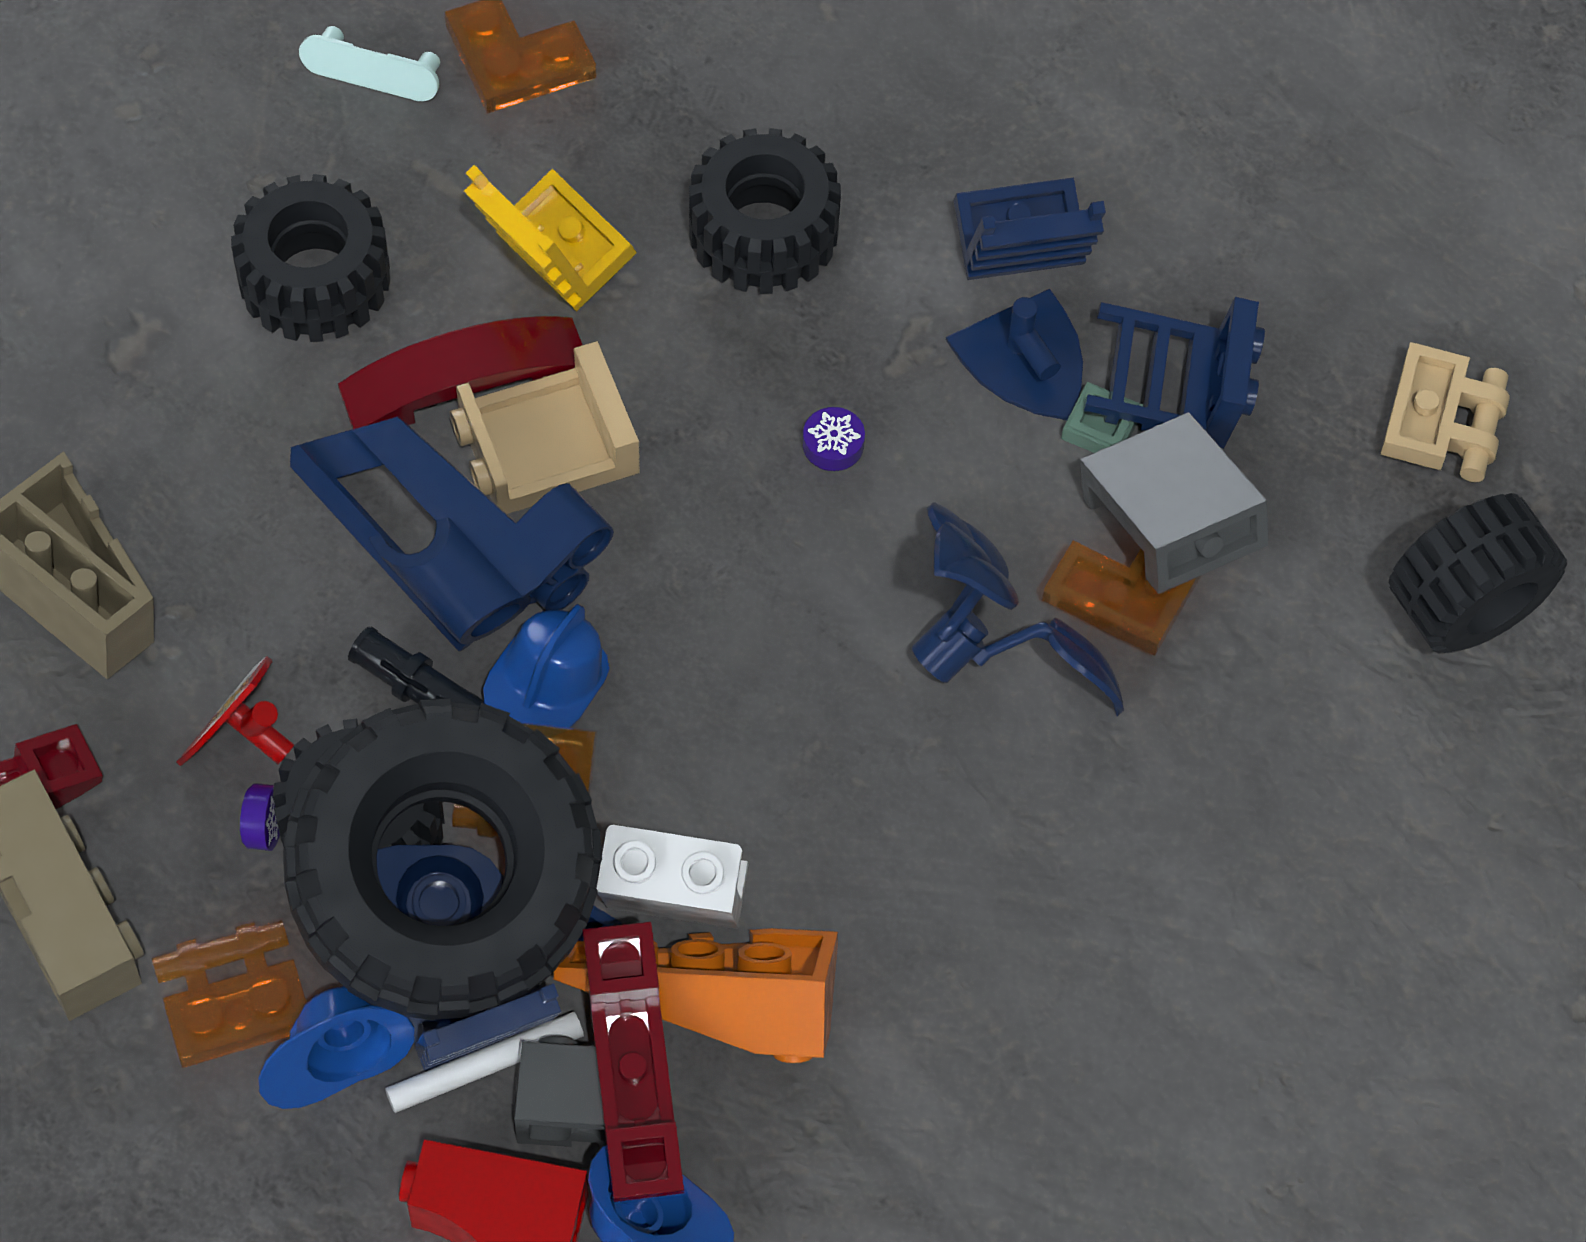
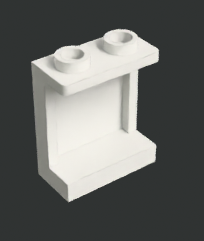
M610 825L606 830L596 889L598 890L599 897L608 909L738 929L749 864L748 861L741 860L742 849L738 844Z

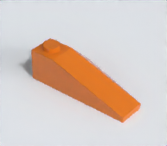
M776 928L750 930V942L720 944L713 941L714 937L711 932L689 934V940L678 942L670 948H658L657 943L654 941L662 1020L754 1054L773 1055L775 1059L785 1063H802L811 1060L813 1057L824 1058L831 1029L838 932ZM577 941L570 954L554 971V980L589 993L584 941Z

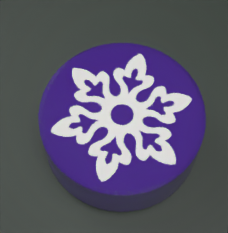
M827 407L816 411L807 419L803 429V450L808 460L818 468L828 471L844 470L853 466L863 454L865 429L861 420L853 412L840 407Z
M254 783L245 793L240 815V835L242 843L247 849L272 851L277 845L280 833L274 812L276 808L273 799L274 785Z

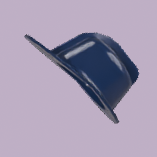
M396 845L377 850L378 877L385 894L402 913L425 924L448 926L474 918L494 901L503 884V876L491 859L470 847L457 845Z

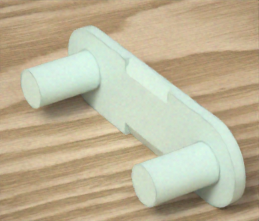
M335 26L327 27L322 35H311L305 38L300 45L299 57L304 66L311 72L321 76L415 101H428L436 95L439 89V79L435 72L440 66V59L432 52H424L419 60L416 61L389 53L386 55L363 49L344 42L342 31Z

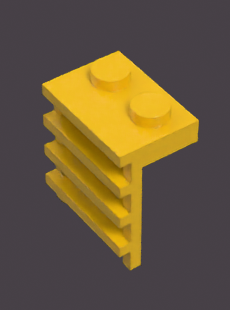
M475 165L465 173L472 183L464 192L486 217L485 219L576 312L637 253L633 246L553 169L515 205L502 195Z

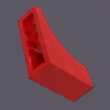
M424 1139L418 1162L408 1160L405 1165L400 1185L399 1201L407 1203L413 1228L431 1232L451 1242H578L589 1195L587 1171Z

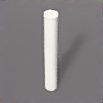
M573 1011L386 1087L385 1091L394 1113L400 1112L520 1063L522 1042L538 1043L540 1039L549 1036H560L573 1040L584 1037L580 1021Z

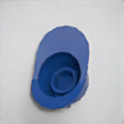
M576 604L570 612L546 610L536 613L525 621L518 634L508 644L488 674L483 687L484 704L509 712L511 718L534 731L538 729L547 738L568 731L581 718L597 692L603 686L610 669L607 654L601 647L597 631L590 622L585 620L584 607Z
M344 986L328 989L315 995L304 1005L290 1031V1039L281 1044L265 1061L258 1077L259 1093L269 1105L282 1109L302 1108L321 1101L358 1081L378 1075L395 1066L408 1054L414 1043V1025L408 1017L373 1006L348 992V989Z
M607 1145L602 1147L591 1161L588 1176L592 1193L589 1216L592 1228L601 1242H734V1231L727 1214L719 1205L683 1174L684 1194L614 1202Z

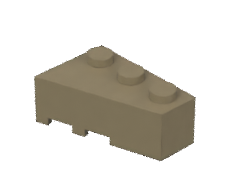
M63 451L0 499V591L103 677L109 679L154 643L153 596L118 539L113 540L99 517L98 506L91 495L85 494L73 474V465Z
M34 769L0 786V895L67 1019L71 1021L141 985L142 982L134 960L144 956V953L127 920L115 924L106 907L115 902L107 883L97 867L89 871L87 870L79 855L80 852L86 849L76 827L68 814L61 818L59 817Z

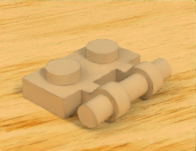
M1410 342L1380 455L1441 470L1447 451L1458 453L1463 459L1460 470L1461 477L1469 482L1483 481L1487 465L1493 463L1496 459L1499 440L1495 436L1499 419L1504 418L1510 400V395L1506 391L1508 382L1507 372L1499 368H1489L1484 372L1482 382L1466 378L1470 357ZM1458 406L1470 408L1474 414L1471 427L1454 423Z

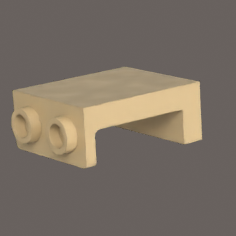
M598 341L574 348L575 368L477 398L474 397L469 383L456 386L458 409L450 411V419L459 445L465 446L470 444L476 459L469 461L474 485L485 495H490L492 501L506 514L532 507L551 489L561 484L570 483L573 488L580 492L640 473L639 440Z

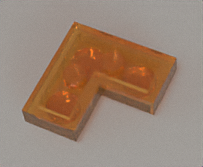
M479 0L445 11L447 30L487 114L596 78V63L575 20L519 37L502 0Z
M1073 540L1046 584L1042 600L1155 656L1201 576L1158 594L1146 580L1145 558L1142 549H1140L1129 568Z

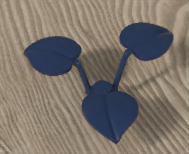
M935 502L928 506L929 519L937 532L934 544V575L963 582L966 586L952 607L912 646L914 655L924 668L938 680L948 683L972 659L979 666H983L992 656L1033 638H1042L1048 641L1052 648L1067 663L1099 687L1112 700L1116 716H1119L1124 711L1123 700L1112 668L1101 652L1087 638L1062 620L1054 618L1049 624L1039 622L988 646L984 645L982 640L989 634L983 622L972 612L983 595L1009 610L1014 609L1019 604L1017 593L1008 581L1009 571L1006 562L994 544L975 527Z

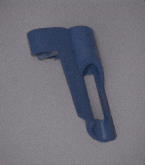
M399 416L291 447L290 467L458 651L464 650L473 642L499 630L515 619L530 604L538 602L545 611L562 610L583 592L588 584L589 573L583 566L596 559L606 549L613 537L614 531L611 525L570 483L561 484L551 489L516 523ZM384 465L436 521L435 536L429 546L420 552L405 554L336 478Z

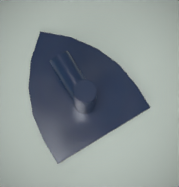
M1050 289L1031 298H1019L1014 302L1013 306L946 337L947 343L964 367L982 386L996 396L1033 414L1068 420L1081 393L1083 358L1078 334L1066 311Z

